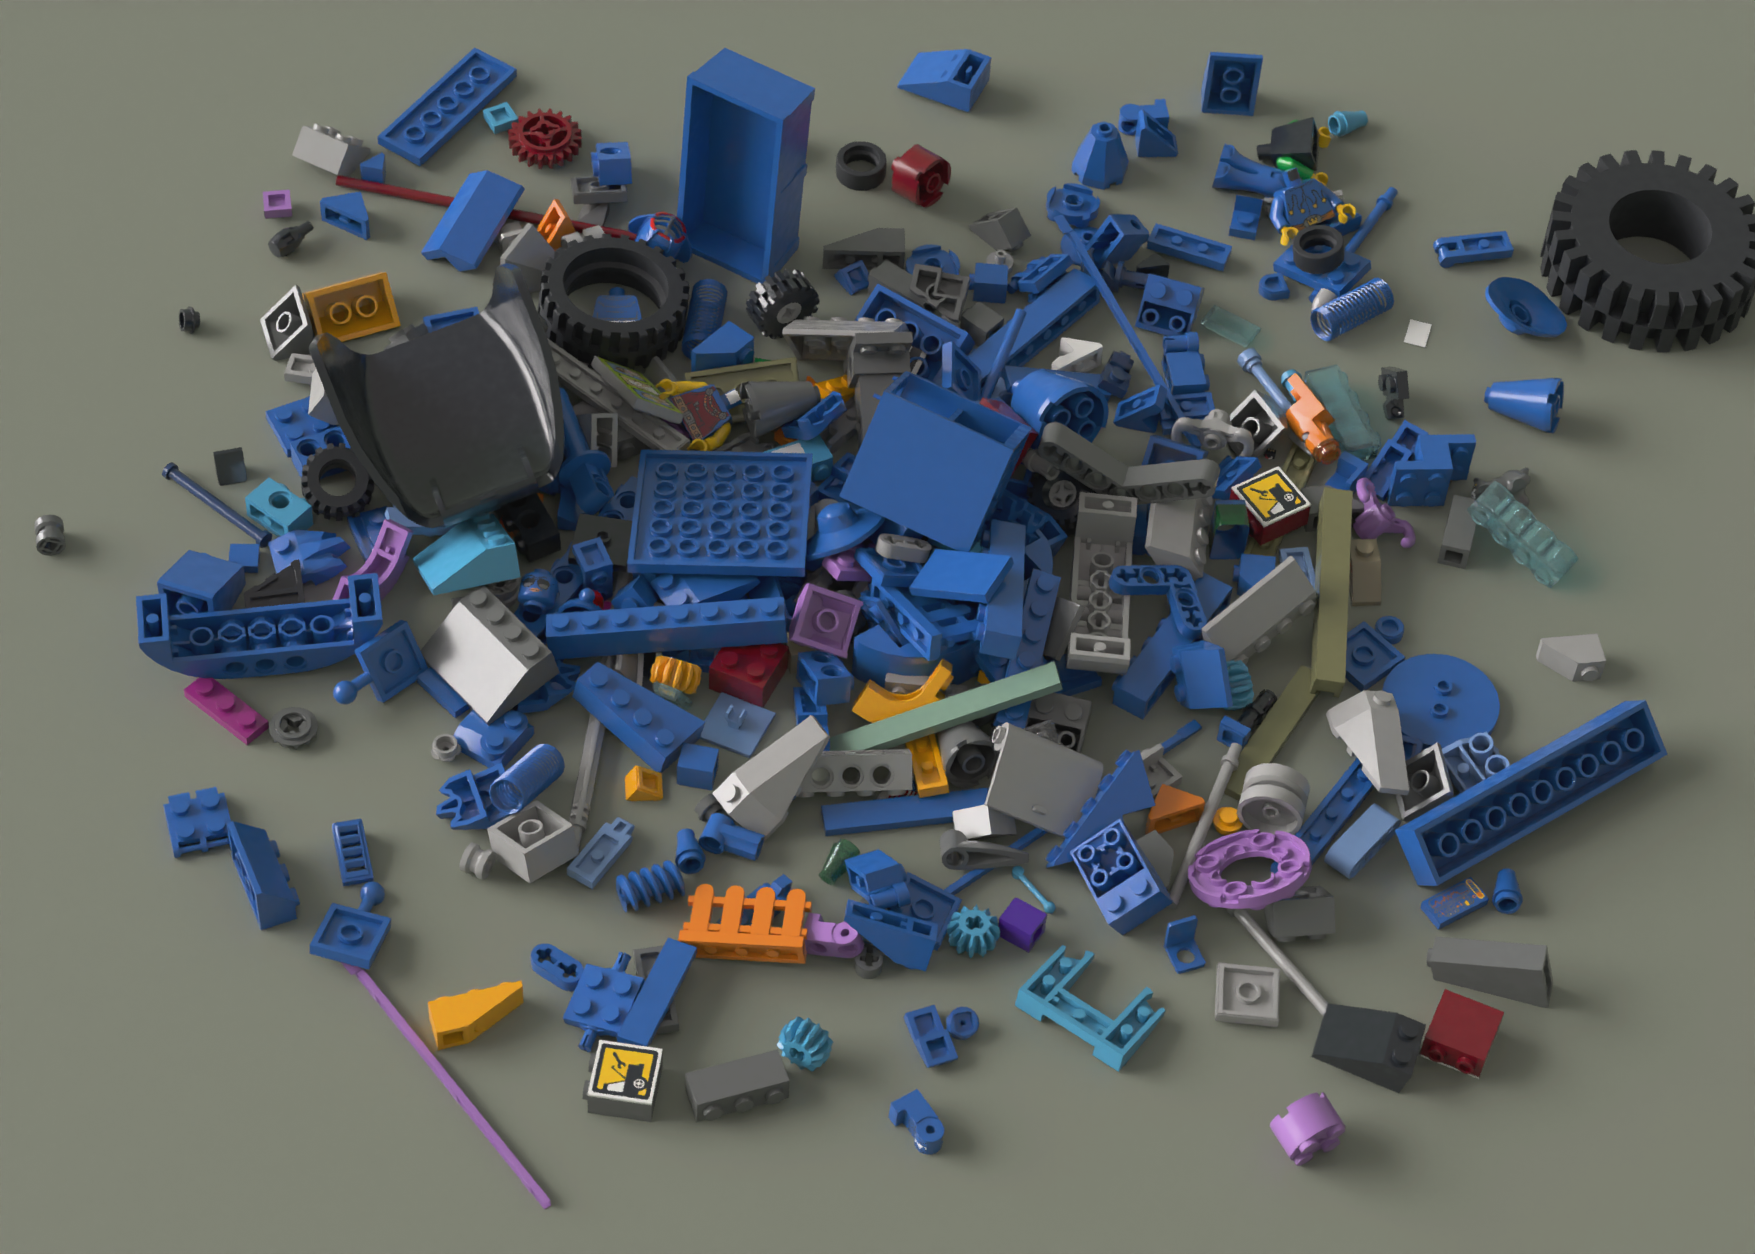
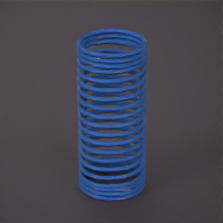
M1374 278L1333 299V301L1316 308L1311 312L1310 316L1314 332L1320 339L1327 342L1375 318V316L1393 307L1394 296L1392 290L1384 280ZM1373 284L1376 285L1378 288H1380V290H1381L1382 293L1384 294V297H1385V299H1386V307H1385V303H1384V299H1383V297H1382V294L1379 292V290H1378L1375 286H1373ZM1373 288H1374V289L1377 291V293L1379 294V296H1380V298H1381V300H1382V305H1381V303H1380V300H1379L1378 296H1377L1376 293L1373 291ZM1318 312H1319V321H1320V324H1321L1323 330H1324L1329 336H1327V335L1322 331V329H1321L1320 326H1319V323H1318V320H1317V313H1318ZM1321 313L1323 314V320H1324V322H1325V325L1327 326V328L1330 330V332H1331L1332 334H1330V333L1326 330V328L1324 327L1323 322H1322V319H1321Z
M703 279L696 282L693 286L681 345L683 354L691 359V349H694L691 345L698 346L690 340L701 344L702 342L694 339L704 341L722 327L728 291L719 281ZM703 288H712V289L718 290L720 293H718V292H716V291H713V290H706V289H705V290H700V289H703ZM705 291H706V292H713V293L718 294L720 297H718V296H716V295H714V294H711V293H702V294H698V293H700V292H705ZM702 295H710V296H713V297L718 298L719 301H718L717 299H714V298H711V297H699V296H702ZM703 299H711V300H714L715 302L707 301V300H703Z
M539 744L531 749V751L491 784L489 794L493 805L505 814L514 815L520 812L562 775L565 764L561 753L549 744Z

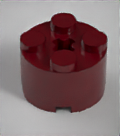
M919 144L913 145L902 157H896L891 165V169L894 171L892 191L925 208L934 205L944 193L940 190L944 183L949 184L951 178L950 163Z

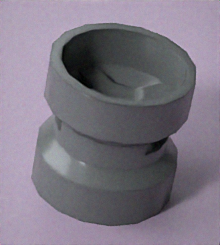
M43 515L35 520L34 530L37 536L35 539L37 551L49 556L61 553L66 547L65 536L63 535V520L56 515Z

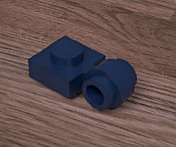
M1114 350L1102 370L1098 387L1122 399L1127 393L1132 376L1128 374L1134 364V360L1130 359L1131 356L1123 351L1117 352Z

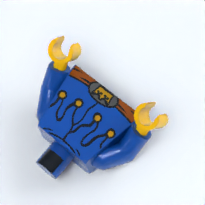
M1295 167L1282 172L1286 187L1274 192L1269 216L1278 233L1282 235L1280 239L1281 244L1286 246L1289 243V237L1293 240L1300 230L1335 217L1337 212L1339 213L1338 220L1341 223H1347L1348 217L1344 213H1348L1354 218L1356 209L1351 204H1344L1330 189L1315 178L1301 181L1298 169Z

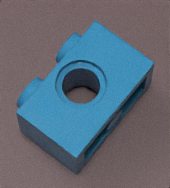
M270 477L245 497L247 516L277 537L293 530H308L313 525L312 506L307 500L299 498L290 492L284 484L277 483Z

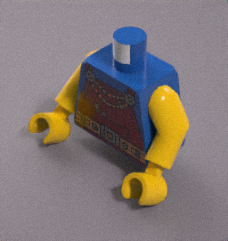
M663 379L656 384V388L662 387L666 391L661 393L659 398L664 400L672 395L673 397L670 398L671 403L684 414L681 423L692 442L687 448L688 451L690 449L713 451L723 445L733 424L728 410L742 404L735 388L720 396L714 384L708 385L705 382H672L670 379Z

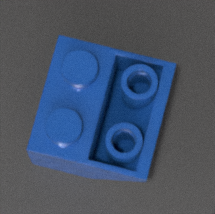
M1149 274L1134 327L1167 336L1184 335L1185 332H1191L1199 312L1205 288L1156 274Z

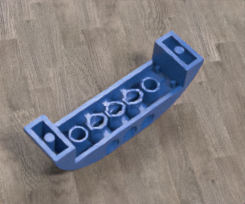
M1045 536L1025 546L1023 600L1033 568L1052 574V550ZM979 605L971 609L969 620L977 618ZM878 624L854 637L852 675L866 684L870 679L885 689L886 673L906 676H930L943 658L953 665L951 675L954 677L950 684L959 685L973 677H978L979 671L982 670L974 659L980 653V641L968 639L956 642L952 647L941 646L940 658L928 661L910 642L899 648Z
M378 573L348 576L350 597L348 599L183 615H169L166 593L136 596L139 648L157 664L171 671L199 678L238 679L298 673L327 667L355 654L354 650L374 638L382 627L383 618Z

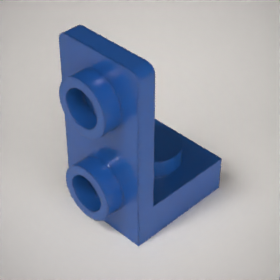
M597 537L572 545V552L583 574V589L597 590L602 595L604 601L613 596V563L601 538Z

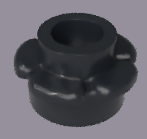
M188 306L187 309H180V330L190 331V334H193L194 330L200 327V314L193 307Z

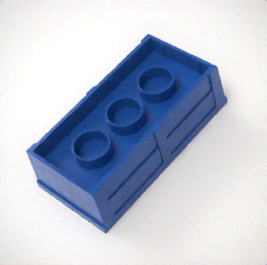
M723 48L698 70L693 71L687 76L677 217L685 225L693 254L758 284L759 282L764 283L766 281L765 277L768 275L770 277L775 276V272L781 270L799 248L800 238L798 237L803 183L807 172L806 154L811 106L814 100L815 88L727 48Z

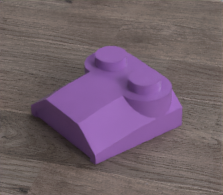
M807 583L796 604L789 628V640L800 646H807L838 657L847 658V650L863 602Z

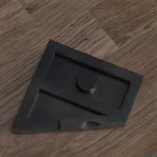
M299 559L292 561L288 567L277 574H272L260 585H255L244 593L245 608L305 603Z

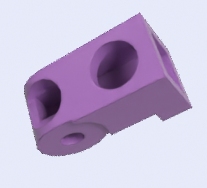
M808 914L804 929L808 931L807 940H805L807 954L853 958L862 952L864 941L861 934L845 921L839 924L824 922L821 914Z

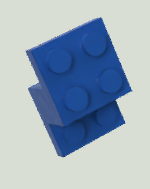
M1475 434L1418 435L1413 461H1395L1387 494L1388 505L1400 507L1444 506L1450 480H1467L1476 446Z

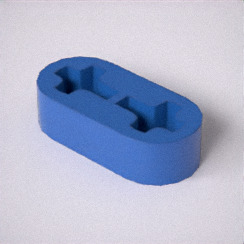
M539 944L531 951V967L534 972L565 991H574L584 971L579 961L551 944ZM548 956L550 957V961L544 960L539 962V958L545 959ZM574 972L576 977L571 976L570 974ZM564 973L570 976L568 978H565Z

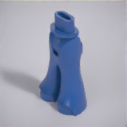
M1224 144L1212 188L1246 190L1262 194L1267 198H1274L1275 191L1286 187L1282 175L1284 170L1252 161L1240 154L1233 145Z

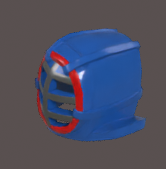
M658 212L637 216L629 222L628 231L637 235L636 242L639 239L648 241L647 246L653 249L658 246L663 249V255L666 258L672 256L675 260L678 259L683 263L688 262L692 257V246L687 236L685 225L675 215L667 212Z

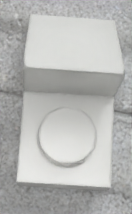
M1061 338L1060 357L1052 362L1051 370L1086 373L1101 365L1103 346L1096 342Z

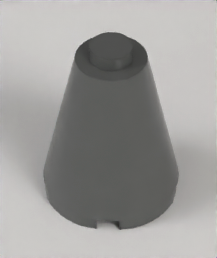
M747 381L740 384V399H745V408L742 409L744 419L750 434L754 435V438L760 437L805 415L817 403L821 402L818 387L813 386L810 381Z
M969 721L936 732L942 765L946 777L953 785L961 788H970L979 785L978 781L987 776L989 779L993 776L1000 752L994 749L992 739L976 724Z

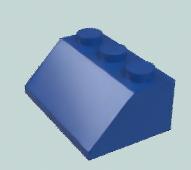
M235 821L228 822L227 827L232 860L260 929L264 930L297 919L295 906L300 905L299 897L295 887L289 888L287 884L290 881L289 873L285 863L279 864L277 858L280 857V852L276 841L269 840L265 829Z

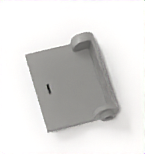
M1005 722L1002 726H997L992 735V742L994 743V749L1000 752L984 806L1066 839L1063 833L1073 821L1076 823L1083 815L1080 812L1083 805L1089 798L1095 799L1103 772V763L1008 722Z

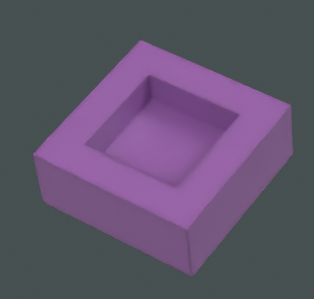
M290 190L263 192L265 219L292 217Z

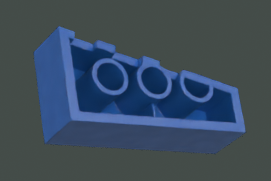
M599 662L595 663L577 679L572 695L577 702L646 764L659 773H662L680 757L684 743L694 744L700 739L705 725V721Z

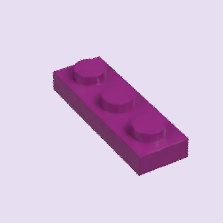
M198 678L184 689V696L246 745H249L269 728L268 720L214 678Z

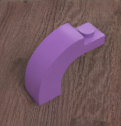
M385 519L369 558L354 574L341 576L333 600L350 598L348 576L378 573L380 600L382 601L392 590L407 564L409 556L405 555L414 531L391 519Z

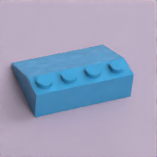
M483 513L460 522L413 558L415 567L433 596L521 577L515 543L493 513Z

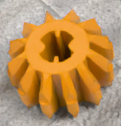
M661 655L656 657L654 664H652L650 681L657 686L686 694L696 693L697 686L700 684L702 669L698 665Z

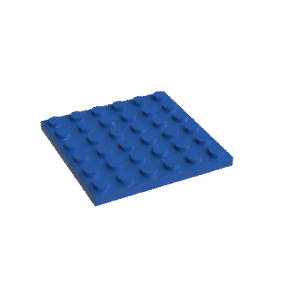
M641 450L627 561L628 573L805 577L813 453Z

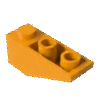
M522 981L503 982L498 986L481 990L473 989L464 994L451 997L442 996L436 1000L429 1001V1020L437 1049L442 1050L470 1043L523 1004Z

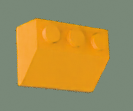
M379 272L302 293L315 337L327 332L343 342L401 326L386 272Z

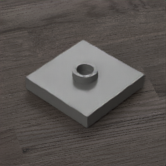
M1218 962L1215 1021L1278 1027L1280 969Z

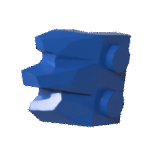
M293 530L268 542L276 574L288 567L292 561L299 559L302 583L312 580L315 585L335 577L347 568L346 564L338 557L351 548L341 537H336V533Z
M555 659L560 673L514 706V710L522 713L547 710L574 690L575 681L580 674V666L562 663L564 659Z
M500 763L475 775L469 769L450 777L439 789L442 794L450 798L437 805L436 815L440 819L453 818L451 820L452 830L488 829L512 815L499 811L493 805L489 794L491 784L506 772L503 764Z

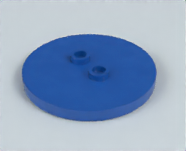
M1424 654L1411 657L1399 663L1387 676L1382 691L1392 693L1399 711L1402 735L1424 740L1422 750L1429 748L1435 743H1439L1443 749L1460 739L1470 738L1477 733H1484L1486 731L1491 735L1499 716V697L1490 679L1471 663L1449 655Z

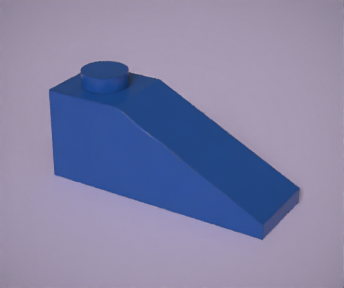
M848 899L844 921L895 963L901 964L908 969L927 970L937 939L938 924Z

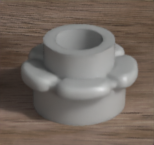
M450 734L437 736L431 745L433 748L431 750L432 756L436 760L443 762L453 761L455 756H458L461 752V747L457 744L456 738Z

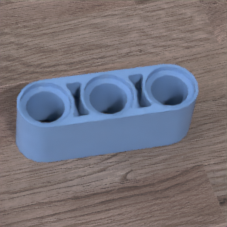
M1374 803L1331 846L1324 862L1348 879H1352L1394 836L1401 820Z

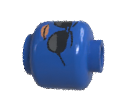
M535 569L534 572L526 573L521 579L517 598L518 602L523 606L524 611L530 614H545L546 611L551 610L555 606L559 583L545 569Z

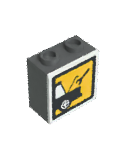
M599 1040L597 1053H591L588 1071L592 1072L591 1080H585L582 1098L588 1100V1113L652 1122L663 1068V1049Z

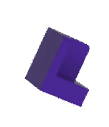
M1014 898L999 918L1000 937L1029 953L1045 932L1047 914L1019 898Z

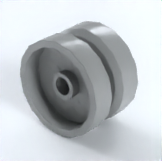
M1263 763L1252 767L1246 773L1237 809V816L1240 822L1249 830L1259 829L1260 833L1268 832L1275 835L1276 830L1294 835L1302 826L1310 792L1308 780L1300 772L1281 764Z

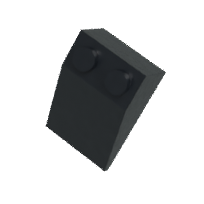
M1328 1003L1311 1057L1400 1093L1413 1074L1426 1024L1397 1012Z

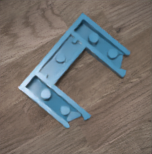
M1062 945L1019 989L1015 1006L1040 1022L1047 1016L1094 1046L1093 1056L1119 1072L1162 1019L1165 1009L1164 1007L1160 1008L1156 1013L1147 1002V1000L1152 998L1153 992L1146 986L1115 1020L1110 1019L1068 992L1093 961L1095 954L1085 950L1084 957L1081 960L1065 957L1066 946Z

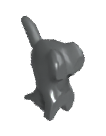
M1525 467L1520 471L1509 470L1502 476L1487 482L1474 478L1471 496L1475 500L1482 501L1479 515H1488L1503 505L1508 506L1513 513L1523 512L1530 502L1525 493L1526 486L1530 483L1529 468Z

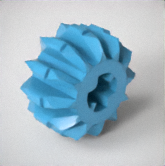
M1241 660L1226 661L1233 706L1223 708L1233 711L1245 708L1246 705L1252 703L1254 696L1252 688L1254 685L1252 684L1248 667Z
M977 904L973 910L963 906L961 913L954 912L951 916V921L947 926L950 946H957L958 955L966 951L970 959L974 953L984 957L987 950L993 951L996 947V941L1000 937L997 917L990 916L989 908L979 911Z
M797 1016L794 1020H790L788 1024H785L781 1030L777 1044L778 1048L782 1050L781 1055L788 1058L791 1064H797L801 1070L806 1067L808 1070L813 1071L816 1067H821L829 1058L833 1041L828 1037L829 1032L820 1027V1023H813L809 1017L804 1020Z

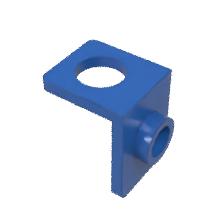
M1196 915L1170 922L1167 925L1164 948L1178 974L1205 966V960L1194 940L1198 922ZM1187 950L1193 953L1195 959L1191 963H1183L1179 961L1177 954L1180 951Z

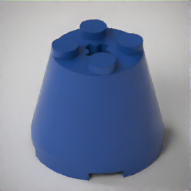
M1042 368L1028 374L1022 380H1017L1012 386L1011 408L1038 433L1033 442L1036 449H1038L1045 426L1052 422L1065 425L1091 443L1098 435L1101 427L1106 428L1109 414L1107 400L1103 393L1089 383Z

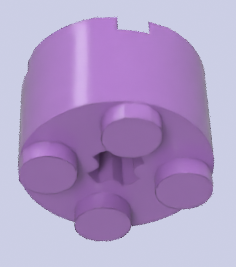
M1316 1092L1300 1098L1286 1107L1289 1113L1281 1119L1278 1114L1270 1123L1273 1133L1289 1158L1297 1166L1307 1163L1313 1158L1312 1153L1320 1149L1324 1152H1329L1340 1144L1338 1137L1346 1131L1344 1122L1324 1092L1321 1093V1096Z

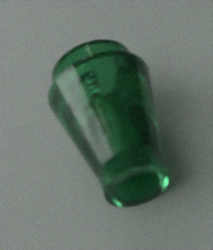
M840 839L838 843H833L825 864L819 873L821 880L829 885H834L847 872L845 860L859 856L860 850L846 839Z

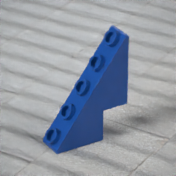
M1126 749L1115 762L1118 766L1112 775L1108 773L1098 785L1101 791L1095 799L1091 797L1087 800L1080 810L1083 813L1082 817L1077 823L1073 821L1063 833L1066 839L1060 847L1054 846L1046 856L1045 860L1048 861L1046 868L1074 861L1069 851L1119 818L1123 820L1122 815L1156 806L1140 750L1130 753Z

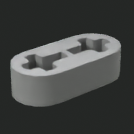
M884 533L879 535L875 551L881 556L890 559L926 563L932 547L922 539Z

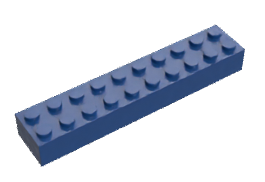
M1646 700L1624 701L1399 827L1395 832L1417 885L1438 886L1668 754Z

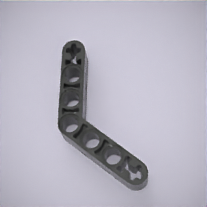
M1052 422L1045 426L1038 446V452L1044 459L1098 494L1137 498V505L1211 497L1216 490L1220 474L1219 465L1209 459L1128 467L1065 425L1057 422Z

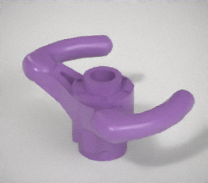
M1363 477L1359 479L1356 490L1360 501L1364 503V512L1355 518L1356 522L1353 524V528L1361 539H1376L1382 533H1403L1405 538L1401 540V546L1411 548L1416 542V535L1411 524L1407 520L1395 518L1392 508L1388 504L1384 503L1382 505L1378 501L1375 486L1368 478Z

